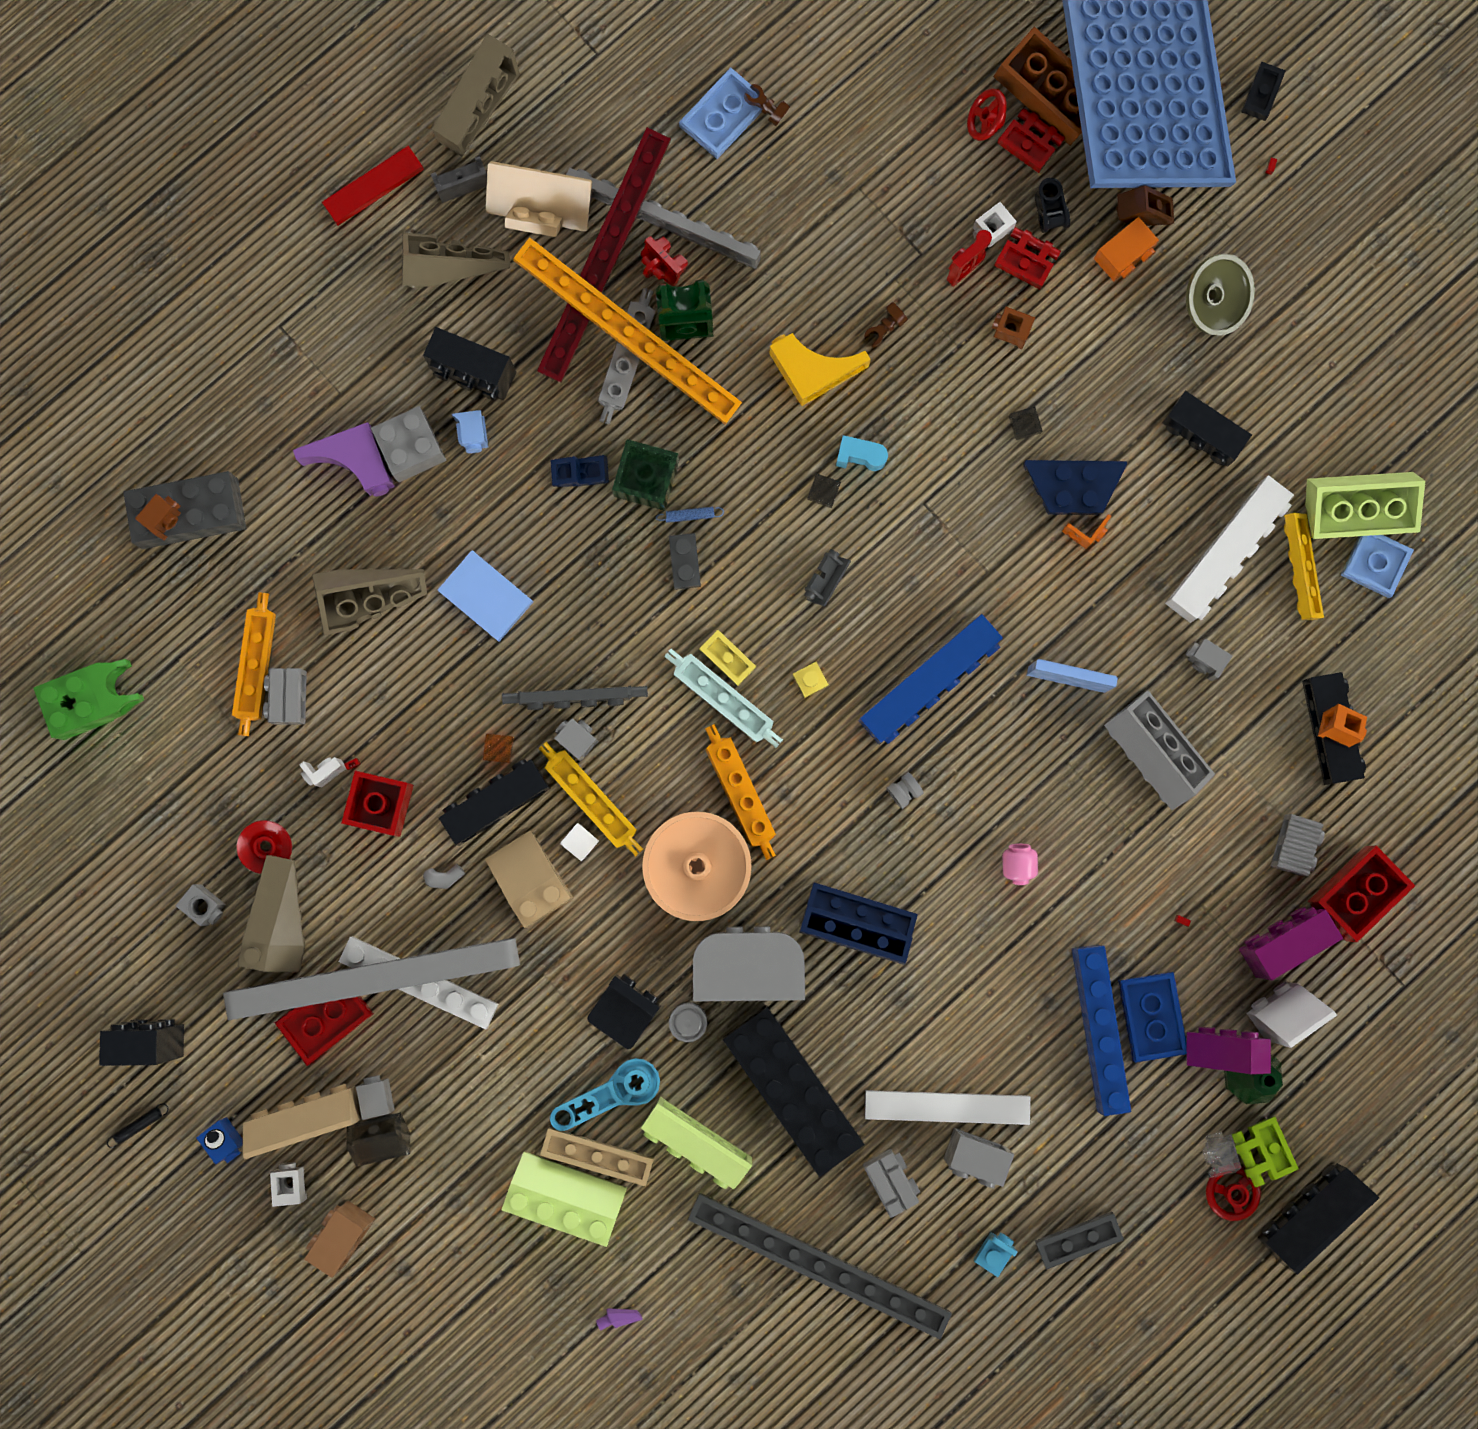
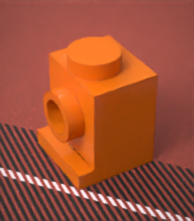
M1337 704L1323 712L1318 736L1322 738L1328 737L1351 747L1360 743L1365 738L1367 716Z

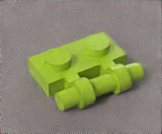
M1269 1117L1247 1127L1252 1137L1248 1140H1245L1241 1130L1231 1134L1235 1143L1233 1145L1235 1152L1240 1154L1246 1167L1244 1172L1247 1178H1251L1254 1187L1265 1184L1261 1176L1263 1172L1267 1171L1270 1180H1276L1299 1170L1276 1117ZM1255 1147L1262 1159V1162L1256 1164L1250 1151Z

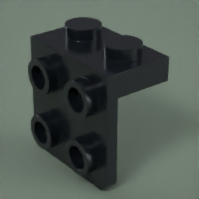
M617 974L609 983L608 988L587 1019L589 1023L624 1048L631 1049L661 1005L657 1003L659 1000L657 996L648 990H645L643 993L635 987L637 983L625 974L622 977Z

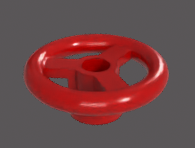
M995 88L985 90L973 102L967 118V129L973 139L977 141L987 140L1004 125L1007 105L1005 96L1000 90ZM996 97L989 106L983 109L980 108L986 99ZM976 116H979L982 122L981 133L977 132L975 128Z
M1227 1165L1217 1169L1210 1176L1206 1185V1199L1210 1208L1216 1215L1225 1220L1240 1221L1246 1219L1256 1211L1260 1203V1186L1254 1187L1251 1178H1247L1244 1172L1245 1168L1242 1166ZM1236 1173L1242 1175L1237 1183L1228 1186L1216 1184L1226 1174ZM1250 1184L1252 1187V1199L1250 1204L1243 1210L1242 1207L1249 1201V1192L1246 1187ZM1237 1189V1190H1238V1195H1237V1197L1232 1198V1197H1231L1232 1191ZM1214 1192L1225 1196L1227 1202L1232 1205L1234 1213L1223 1210L1217 1204Z

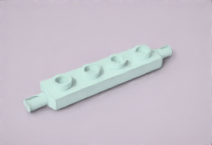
M672 648L668 651L671 655L666 653L664 657L676 666L674 676L757 743L766 739L775 748L779 746L777 742L781 743L783 741L771 730L773 720L692 654L682 658Z

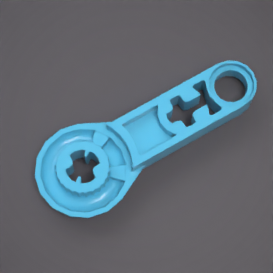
M637 1058L627 1060L619 1066L608 1082L557 1106L550 1115L551 1125L558 1131H565L618 1105H642L648 1103L656 1096L659 1090L660 1078L658 1071L653 1064L646 1060ZM632 1075H638L637 1078L641 1076L644 1079L641 1089H636L637 1086L633 1088L630 1085V1082L633 1080ZM583 1099H586L588 1102L593 1101L595 1105L591 1108L592 1112L589 1113L587 1109L579 1112L577 1115L580 1119L577 1120L576 1112L571 1104H574L575 1109L584 1104ZM566 1110L570 1114L569 1124L561 1125L557 1122L556 1114L558 1111Z

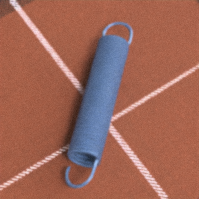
M712 506L666 511V519L659 521L666 520V523L720 516L714 515Z

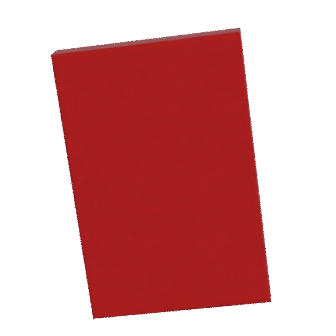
M357 996L293 1008L274 1023L306 1066H308L374 1015V1013L362 997Z

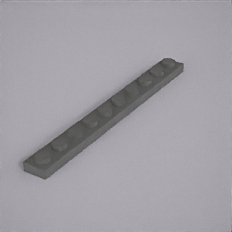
M699 1193L688 1217L689 1221L940 1340L952 1315L951 1311L702 1193Z

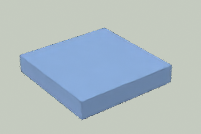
M1384 535L1358 536L1341 576L1387 598H1391L1414 549Z

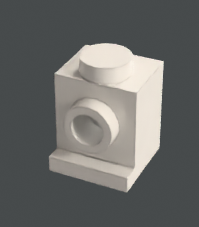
M999 202L975 220L973 236L976 238L980 230H988L992 234V240L988 246L990 248L1005 235L1013 232L1017 221L1003 204ZM989 227L994 228L995 232L992 233Z
M296 1162L279 1164V1169L270 1173L272 1207L301 1204L307 1199L303 1167H296ZM288 1177L293 1178V1186L287 1184Z

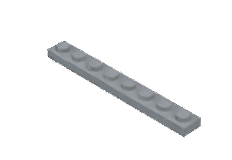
M569 167L566 174L592 180L591 198L607 205H612L619 190L615 188L613 183L605 179L599 181L582 169L574 170ZM644 200L637 215L639 219L754 269L758 267L761 251L754 244L739 242L731 234L724 231L716 232L702 221L693 222L679 211L673 210L670 212L656 201Z

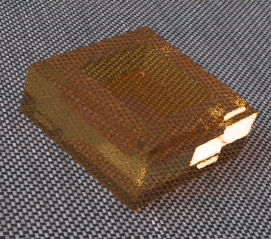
M486 733L483 760L511 764L514 737Z

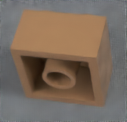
M347 1201L342 1206L337 1205L324 1218L321 1225L325 1228H322L318 1234H315L308 1243L306 1249L309 1253L304 1260L333 1278L346 1266L376 1218L350 1201Z

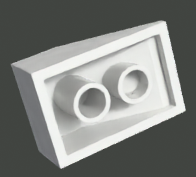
M1284 982L1278 985L1273 990L1275 993L1267 999L1265 997L1260 998L1251 1005L1253 1009L1247 1012V1015L1263 1038L1271 1039L1272 1043L1290 1048L1337 1016L1334 1010L1300 984Z

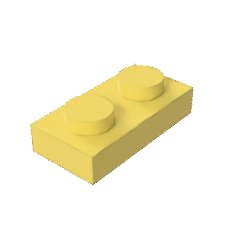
M719 630L699 648L737 686L756 669V665Z

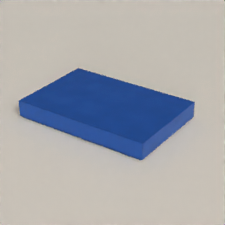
M1174 972L1118 980L1133 1062L1137 1063L1186 1055L1187 1042Z

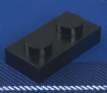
M1261 61L1241 113L1266 121L1286 70Z

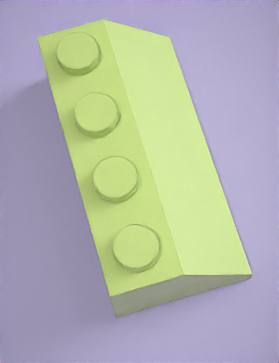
M1414 472L1307 479L1305 506L1312 538L1323 539L1420 532L1425 480Z
M662 1097L658 1099L641 1127L645 1131L643 1135L654 1143L661 1141L668 1146L666 1150L679 1159L684 1156L691 1161L690 1166L701 1174H704L705 1171L714 1176L713 1181L724 1189H727L728 1186L735 1189L752 1167V1157Z
M524 1151L508 1189L502 1211L607 1247L627 1187Z

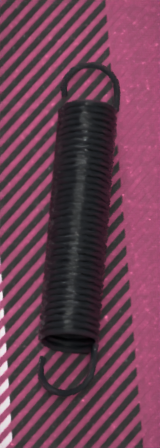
M164 1103L157 1105L145 1115H142L113 1134L110 1138L113 1137L117 1144L123 1143L162 1118V1113L158 1106L165 1105L167 1107V1112L163 1116L168 1113V1106ZM108 1138V1140H107V1146H108L109 1148H114L115 1146L110 1147V1146L108 1145V1141H109V1139H110V1138Z

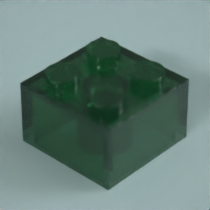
M627 439L612 487L614 497L665 511L679 465L678 453Z

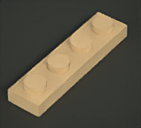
M551 1127L547 1130L540 1156L645 1187L654 1160L650 1156L565 1131H558Z

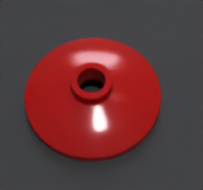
M269 820L256 821L248 825L240 833L237 840V854L241 863L247 869L261 874L267 855L290 859L292 840L289 833L280 824ZM263 841H268L271 844L270 850L262 848Z

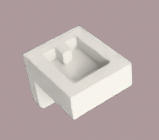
M329 757L323 760L317 766V771L310 763L305 761L299 764L303 769L301 775L310 786L314 784L321 788L346 769L343 761L336 757L333 759Z

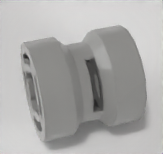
M909 772L901 777L900 782L892 783L886 788L901 809L909 805V801L912 798H918L924 794L918 782Z

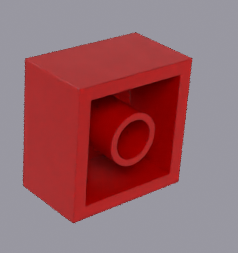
M355 770L341 824L401 837L414 785Z

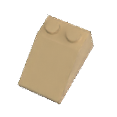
M531 830L485 859L509 905L524 928L530 927L573 899L572 894Z

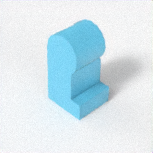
M843 435L836 467L846 469L847 463L851 462L865 465L871 471H879L887 462L888 452L879 443Z

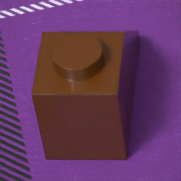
M1146 185L1117 195L1118 205L1116 210L1120 221L1130 224L1139 217L1146 226L1174 224L1173 198Z

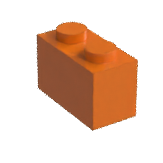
M1138 217L1097 251L1094 260L1113 282L1121 276L1125 279L1136 269L1134 266L1140 260L1146 262L1156 253L1154 248L1159 239Z

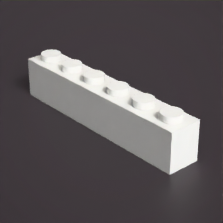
M1269 475L1260 481L1165 604L1190 623L1197 618L1202 620L1211 609L1208 604L1212 599H1219L1227 589V586L1224 585L1230 577L1234 579L1244 566L1240 563L1245 557L1251 558L1258 550L1259 545L1256 544L1262 536L1266 538L1276 525L1273 524V521L1276 517H1283L1292 505L1288 502L1294 494Z

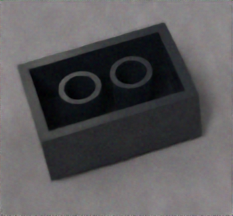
M435 327L423 354L428 367L432 370L435 377L444 381L450 378L457 381V385L469 391L472 388L479 390L482 396L493 401L496 398L505 400L517 373L509 356L438 327Z
M136 1019L121 1022V1024H110V1029L100 1031L99 1066L158 1065L184 1057V1024H175V1019H160L148 1022L147 1019Z

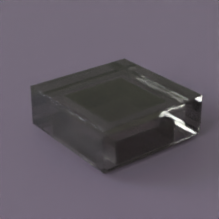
M1035 406L1009 414L1016 440L1043 432Z
M816 473L807 500L832 508L841 482Z

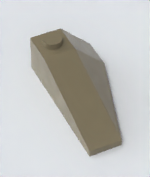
M339 569L312 574L324 636L351 631L358 628L359 623L365 620L381 617V613L388 609L402 607L427 595L423 569Z

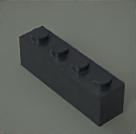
M1342 672L1303 680L1302 684L1324 785L1364 779L1366 764L1364 759L1360 757L1358 748L1360 743L1348 747L1331 738L1318 736L1323 712L1337 704L1354 710L1348 701L1349 684L1347 679L1343 677Z
M523 759L511 767L513 769L512 772L505 776L502 773L498 774L488 781L490 785L485 789L480 790V788H476L465 796L467 798L466 801L459 805L457 802L452 803L442 810L444 814L439 817V820L455 845L461 846L551 789L533 760L526 761Z

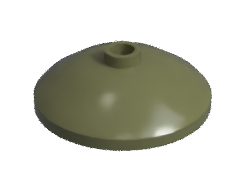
M1230 254L1210 256L1196 267L1187 285L1186 307L1191 321L1200 331L1209 335H1226L1237 330L1245 322L1251 312L1255 297L1254 279L1250 269L1240 258Z

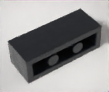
M1186 390L1178 398L1162 422L1171 434L1182 436L1188 440V444L1192 448L1199 451L1203 450L1210 455L1212 461L1227 467L1236 460L1252 436L1251 433Z

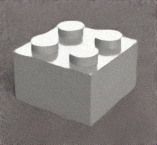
M420 406L371 428L388 467L398 482H402L447 461Z
M954 1128L944 1160L953 1174L968 1179L969 1175L974 1176L975 1179L979 1180L978 1183L994 1189L995 1185L1004 1187L1014 1154L1004 1145Z

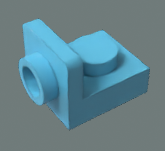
M990 1232L973 1260L996 1277H999L1012 1255L1015 1257L1018 1251L1012 1246L1014 1241L1001 1232L998 1236Z

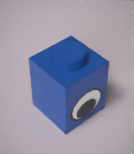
M227 1117L217 1121L196 1137L215 1165L224 1160L226 1163H229L241 1154L238 1149L243 1146V1139Z

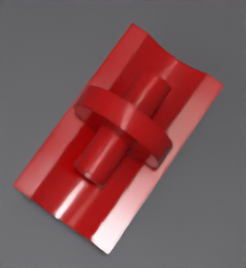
M651 236L645 239V246L640 253L643 257L641 262L646 266L643 270V275L646 278L655 275L658 280L663 278L666 283L675 286L680 275L686 270L688 261L680 254L674 258L667 254L670 252L671 245L664 236L656 240Z

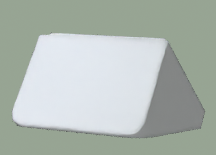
M577 823L560 844L580 861H583L599 840Z

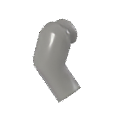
M456 864L446 873L437 872L433 868L427 869L423 874L426 885L431 888L447 889L466 873Z

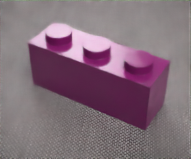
M1198 1027V1032H1187V1066L1246 1074H1270L1271 1039L1259 1038L1258 1032H1241L1240 1036L1237 1035V1030L1220 1029V1033H1215L1214 1027Z

